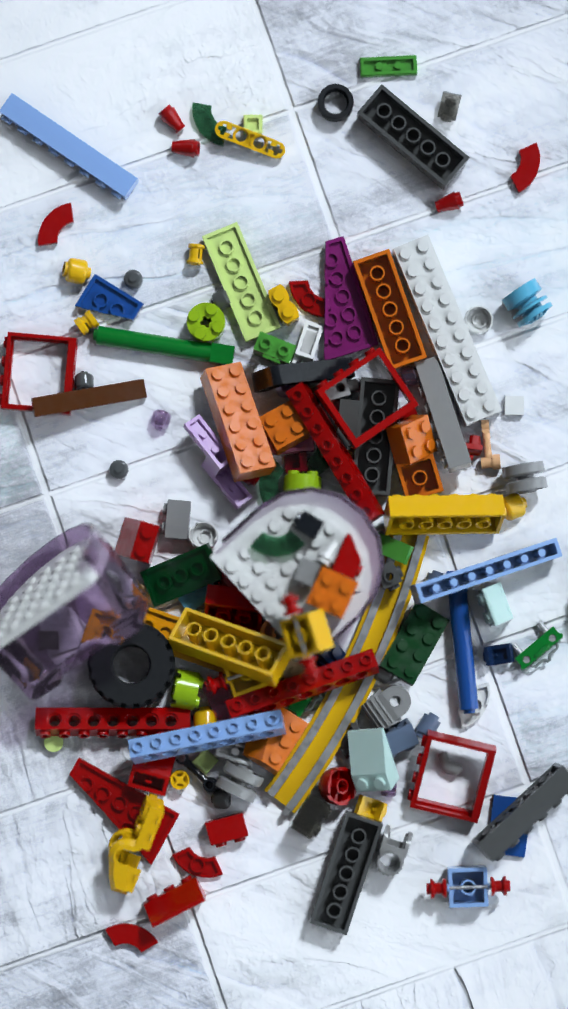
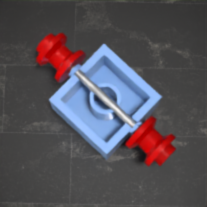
M486 865L447 866V886L445 878L442 879L441 883H435L433 879H430V883H426V894L430 895L431 899H434L437 894L447 898L448 892L449 908L489 906L488 891H490L491 896H494L496 892H502L503 896H507V892L511 891L510 880H506V876H503L501 880H495L494 877H490V883L488 882Z

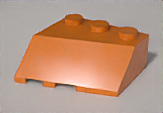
M284 707L280 709L284 717L286 734L246 742L243 751L245 757L273 775L279 772L309 724Z

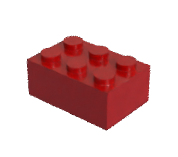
M208 584L204 614L260 633L263 615L238 587Z

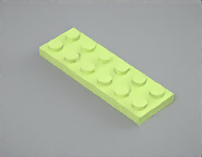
M235 222L202 236L222 287L227 292L230 306L245 342L258 338L260 331L268 334L280 329L281 326L238 223Z

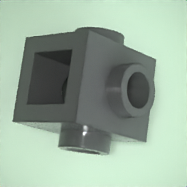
M393 560L379 566L376 583L379 588L383 587L384 590L388 588L389 591L400 587L399 583L402 582L401 577L404 575L400 567H395ZM387 573L392 575L391 580L386 579Z

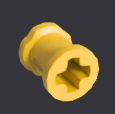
M188 244L190 250L189 259L186 263L198 266L203 265L202 253L205 246L201 244Z

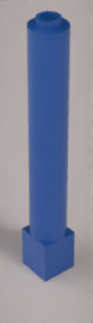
M467 588L447 595L459 710H463L464 714L475 713V709H479Z

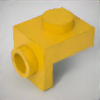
M360 794L354 813L382 822L387 812V804Z

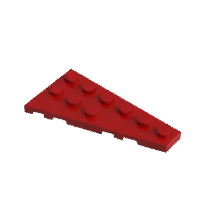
M79 757L69 775L92 798L96 805L102 809L118 829H135V820L139 816L146 794L127 786L128 784ZM164 805V815L150 850H139L151 865L180 813Z

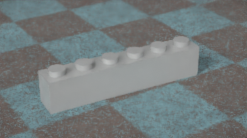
M437 356L415 362V369L412 370L415 381L419 380L420 387H418L420 397L425 398L426 404H424L426 414L431 416L432 422H430L432 432L436 433L438 438L435 440L438 451L442 450L444 456L441 458L444 469L448 468L450 474L471 467L472 461Z

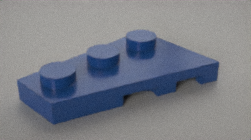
M94 274L75 307L134 321L144 304L97 274Z

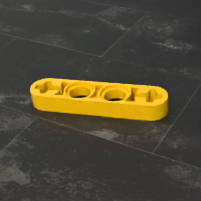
M225 120L219 121L215 125V133L220 138L276 159L281 158L285 154V146L278 140ZM226 124V128L231 131L232 127H235L232 139L229 138L230 133L224 132L220 134L218 127ZM238 131L246 133L247 137L244 141L236 139ZM258 137L264 140L262 148H256L253 144L254 140ZM268 140L272 141L270 146L276 147L277 144L280 145L282 152L274 155V151L269 148L268 152H265Z

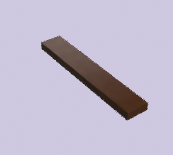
M144 379L34 397L31 398L34 417L147 398Z

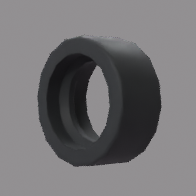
M331 84L320 92L317 103L318 110L322 117L328 121H343L352 112L354 100L352 93L347 87L341 84ZM339 92L345 96L347 105L344 111L338 114L327 111L324 101L328 94Z

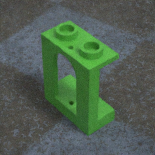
M260 331L253 352L254 355L279 365L290 364L296 352V345Z

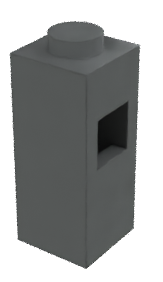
M340 399L339 414L356 437L359 400ZM337 427V434L346 449L351 450L350 444Z

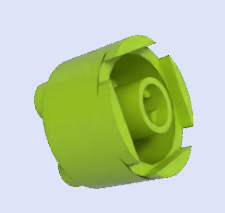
M200 303L189 311L187 327L190 335L195 340L213 343L224 333L226 326L225 317L221 309L215 304ZM204 319L211 321L209 327L201 325Z
M289 470L283 479V496L306 492L321 494L322 477L318 476L319 472L307 471L306 474L299 473L297 470Z
M177 668L176 672L179 673V676H174L170 696L173 697L174 702H170V706L193 711L194 708L199 707L200 697L198 690L203 688L204 678L200 676L199 672Z

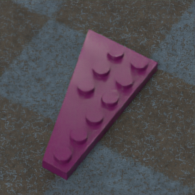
M344 236L325 242L324 360H329L379 345Z

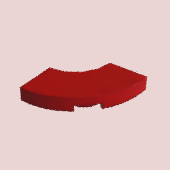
M537 142L519 150L520 166L510 176L518 194L533 182L538 173L540 151Z
M71 203L55 208L46 216L39 230L38 246L58 244V236L61 230L66 225L74 223Z
M289 281L292 297L298 306L312 316L324 318V298L313 293L309 282Z
M190 847L172 854L176 863L184 871L202 878L223 875L215 856L209 858L200 857Z
M120 923L105 929L115 946L131 944L137 947L141 953L158 943V940L151 932L135 924Z

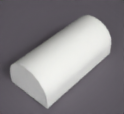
M241 743L216 748L214 757L229 760L250 768L253 762L243 755L245 745Z

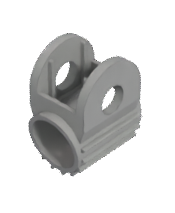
M392 685L384 690L379 688L366 700L361 708L375 728L386 729L402 720L401 716L407 713L411 706V697L405 688ZM396 695L400 698V703L394 707L390 704V699Z
M386 824L380 841V848L377 849L375 862L378 872H381L382 875H387V877H394L395 874H399V871L402 870L413 833H406L403 842L389 838L391 825ZM391 853L399 858V862L394 866H385L380 861V858L385 854Z

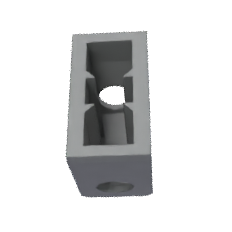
M344 378L325 391V393L333 403L340 399H346L351 395L352 391L359 390L356 379L347 381ZM315 385L311 389L312 392L314 393V391H316L318 387ZM314 393V395H315V397L317 398V400H318V402L320 403V405L323 406V404L321 403V401L319 400V398H318V397L316 396V394Z

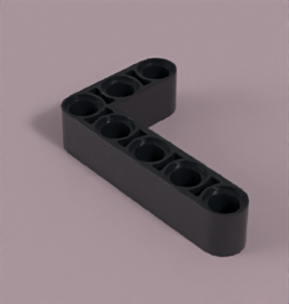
M353 358L280 364L264 368L251 374L254 393L266 392L285 385L299 384L300 382L313 383L322 382L325 379L327 381L334 379L333 374L341 368L343 371L350 368L348 364L353 361ZM355 371L347 376L346 379L356 377Z

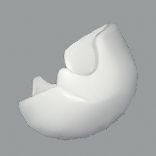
M477 305L471 307L466 312L464 320L470 332L482 334L489 331L493 325L494 318L487 307Z
M197 522L189 529L188 539L195 548L207 543L212 548L218 541V531L209 522Z

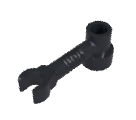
M188 754L184 755V762L175 758L178 764L184 765L203 783V788L206 792L213 793L218 790L219 787L215 785L217 779L207 777L191 762ZM209 781L213 784L211 789L207 787Z

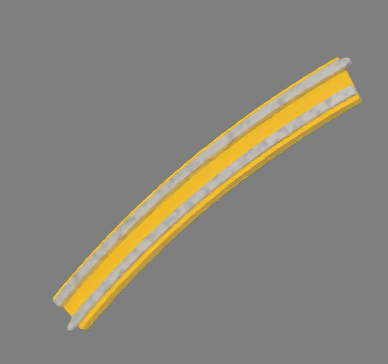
M427 535L389 536L414 547L407 565L383 556L381 565L393 560L395 567H400L404 575L401 577L402 582L399 583L400 587L389 591L388 588L385 590L383 587L379 588L375 582L374 591L369 597L361 621L344 658L372 648L378 666L380 665L398 633L412 595L409 586L416 584L429 540ZM387 573L386 579L391 580L392 575ZM375 675L326 692L318 709L281 769L264 789L269 795L285 805L283 810L284 816L288 815L291 811L296 813L341 746L343 737L351 727L350 723L355 722L362 709L361 706L366 702L376 682Z

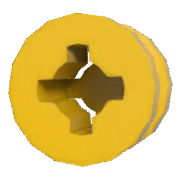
M176 770L171 775L170 782L175 789L181 790L188 786L190 777L186 771Z

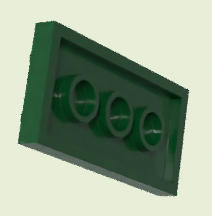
M209 543L140 572L154 607L224 579L220 568L210 558L213 552Z
M414 603L379 667L413 686L450 620L422 603L416 605Z

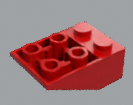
M176 756L135 765L133 763L127 786L165 796Z

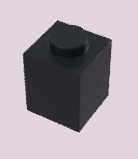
M304 510L302 514L297 513L292 522L296 524L294 526L295 530L315 540L324 524L322 520Z

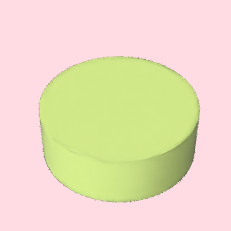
M51 736L44 739V746L50 752H57L63 747L64 740L59 736Z

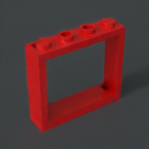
M8 332L3 342V347L6 348V356H2L4 375L1 374L0 386H3L2 394L0 393L1 409L33 412L32 406L9 404L15 340L68 345L64 392L74 391L78 348L77 338ZM72 411L62 412V413H56V414H57V415H68V416H71V412H72Z
M372 347L364 353L366 357L360 361L356 358L348 364L350 368L345 371L341 368L333 374L334 379L329 382L325 379L316 385L318 389L314 391L352 449L359 447L419 405L380 347L376 350ZM375 357H378L408 403L356 438L325 391Z
M428 729L427 735H423L421 741L423 751L418 753L416 764L419 765L418 771H414L411 782H414V787L409 789L407 800H410V807L478 823L496 755V745ZM432 740L486 753L471 810L418 797Z

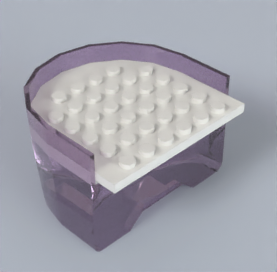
M315 487L283 491L259 505L221 540L223 545L210 556L216 565L283 637L279 621L289 619L292 615L284 617L283 614L286 612L285 605H280V601H283L282 596L294 593L295 597L299 596V600L296 603L298 608H302L303 611L296 613L298 615L319 610V608L306 603L322 565L317 572L312 586L307 585L305 589L296 585V580L293 579L302 557L318 563L316 561L317 554L332 538L339 540L343 544L346 534H350L361 558L360 565L363 566L360 576H355L354 581L359 582L343 618L340 619L324 611L333 642L362 616L378 593L384 568L380 536L365 511L340 493ZM304 510L324 522L315 540L294 529L296 524L292 522L297 513L302 514Z
M84 522L69 528L53 538L27 558L0 585V667L25 695L32 700L41 698L60 685L65 673L108 644H120L139 631L144 625L149 608L148 594L94 524Z

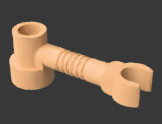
M481 420L484 457H481L482 469H501L500 454H492L489 420Z

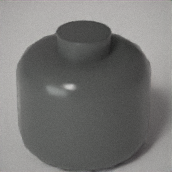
M129 270L124 275V283L129 289L135 290L141 287L143 277L139 271Z
M221 289L213 293L212 304H215L221 310L230 307V300L226 290Z
M81 371V373L76 374L75 389L80 390L94 387V377L87 371Z
M116 460L111 463L109 471L114 478L123 479L128 475L129 467L124 461Z
M380 667V673L374 676L377 681L383 684L392 681L394 675Z
M216 790L213 796H211V803H213L216 809H228L231 805V794L224 790Z

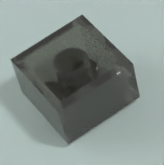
M310 792L290 827L310 840L312 836L317 837L322 828L320 825L323 819L326 821L332 812L330 803Z

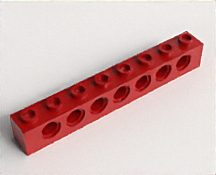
M300 382L285 392L354 509L361 514L366 524H371L385 515L381 505L308 383Z
M371 648L318 667L321 671L317 672V677L307 679L306 676L302 677L299 674L279 681L276 687L268 685L226 700L231 719L274 711L380 673L373 650Z
M36 707L35 733L40 738H50L51 736H59L60 738H69L70 736H78L79 738H89V736H97L98 738H108L109 736L127 738L128 736H136L139 738L191 727V710L182 708ZM54 721L60 722L57 726H51V723ZM73 721L79 722L77 726L70 725ZM93 721L98 722L96 726L89 725ZM112 721L118 722L116 726L108 725ZM131 721L137 722L135 726L128 725ZM154 721L156 725L148 726L147 723ZM170 721L176 723L174 726L166 725Z

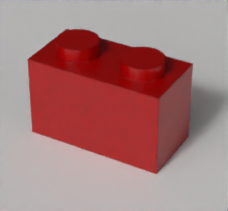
M243 812L205 822L211 846L215 845L216 848L227 845L226 841L234 840L235 843L246 840L245 836L249 835Z

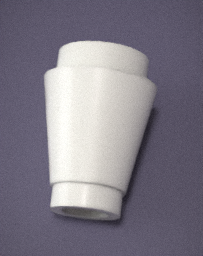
M332 538L317 554L316 561L322 566L330 568L335 563L342 543Z

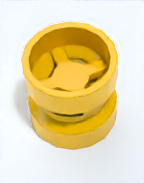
M87 310L81 318L77 317L73 320L84 336L89 333L90 329L99 326L90 310Z

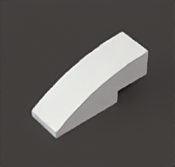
M309 321L305 322L292 363L314 360L324 326Z

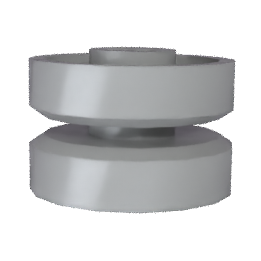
M543 461L527 462L501 468L503 478H516V481L508 482L505 485L506 495L513 493L526 494L548 487L546 477H534L535 474L542 473L545 470Z
M227 760L223 771L232 776V778L220 775L215 785L240 799L253 803L257 793L249 788L248 785L260 788L264 778L241 764Z

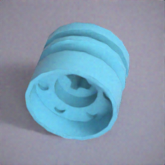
M535 278L502 299L508 311L515 308L518 309V312L513 316L514 320L521 316L523 317L517 323L519 328L532 324L544 316L553 306L551 302L545 305L541 304L548 298L546 295L537 298L536 295L542 288Z

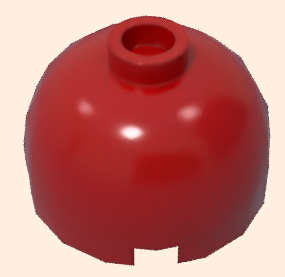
M333 767L322 774L318 784L319 792L327 803L343 806L349 804L350 799H354L356 789L350 769L346 767Z

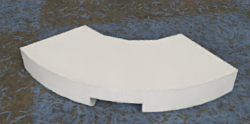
M489 682L476 685L479 709H475V713L464 714L463 710H457L461 729L473 725L484 714L490 701Z

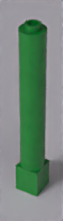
M104 326L94 329L93 340L96 341V345L209 362L215 365L233 363L235 346L218 343L211 344Z

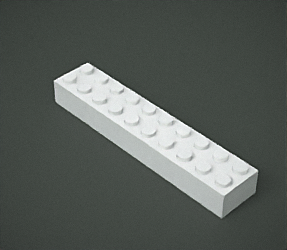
M429 234L393 248V256L433 352L437 356L441 371L464 426L467 427L500 413L502 409Z

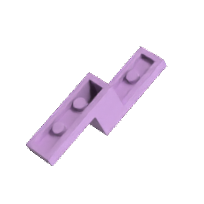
M200 414L185 423L183 428L206 455L201 466L237 510L249 502L253 497L240 481L234 482L222 443Z

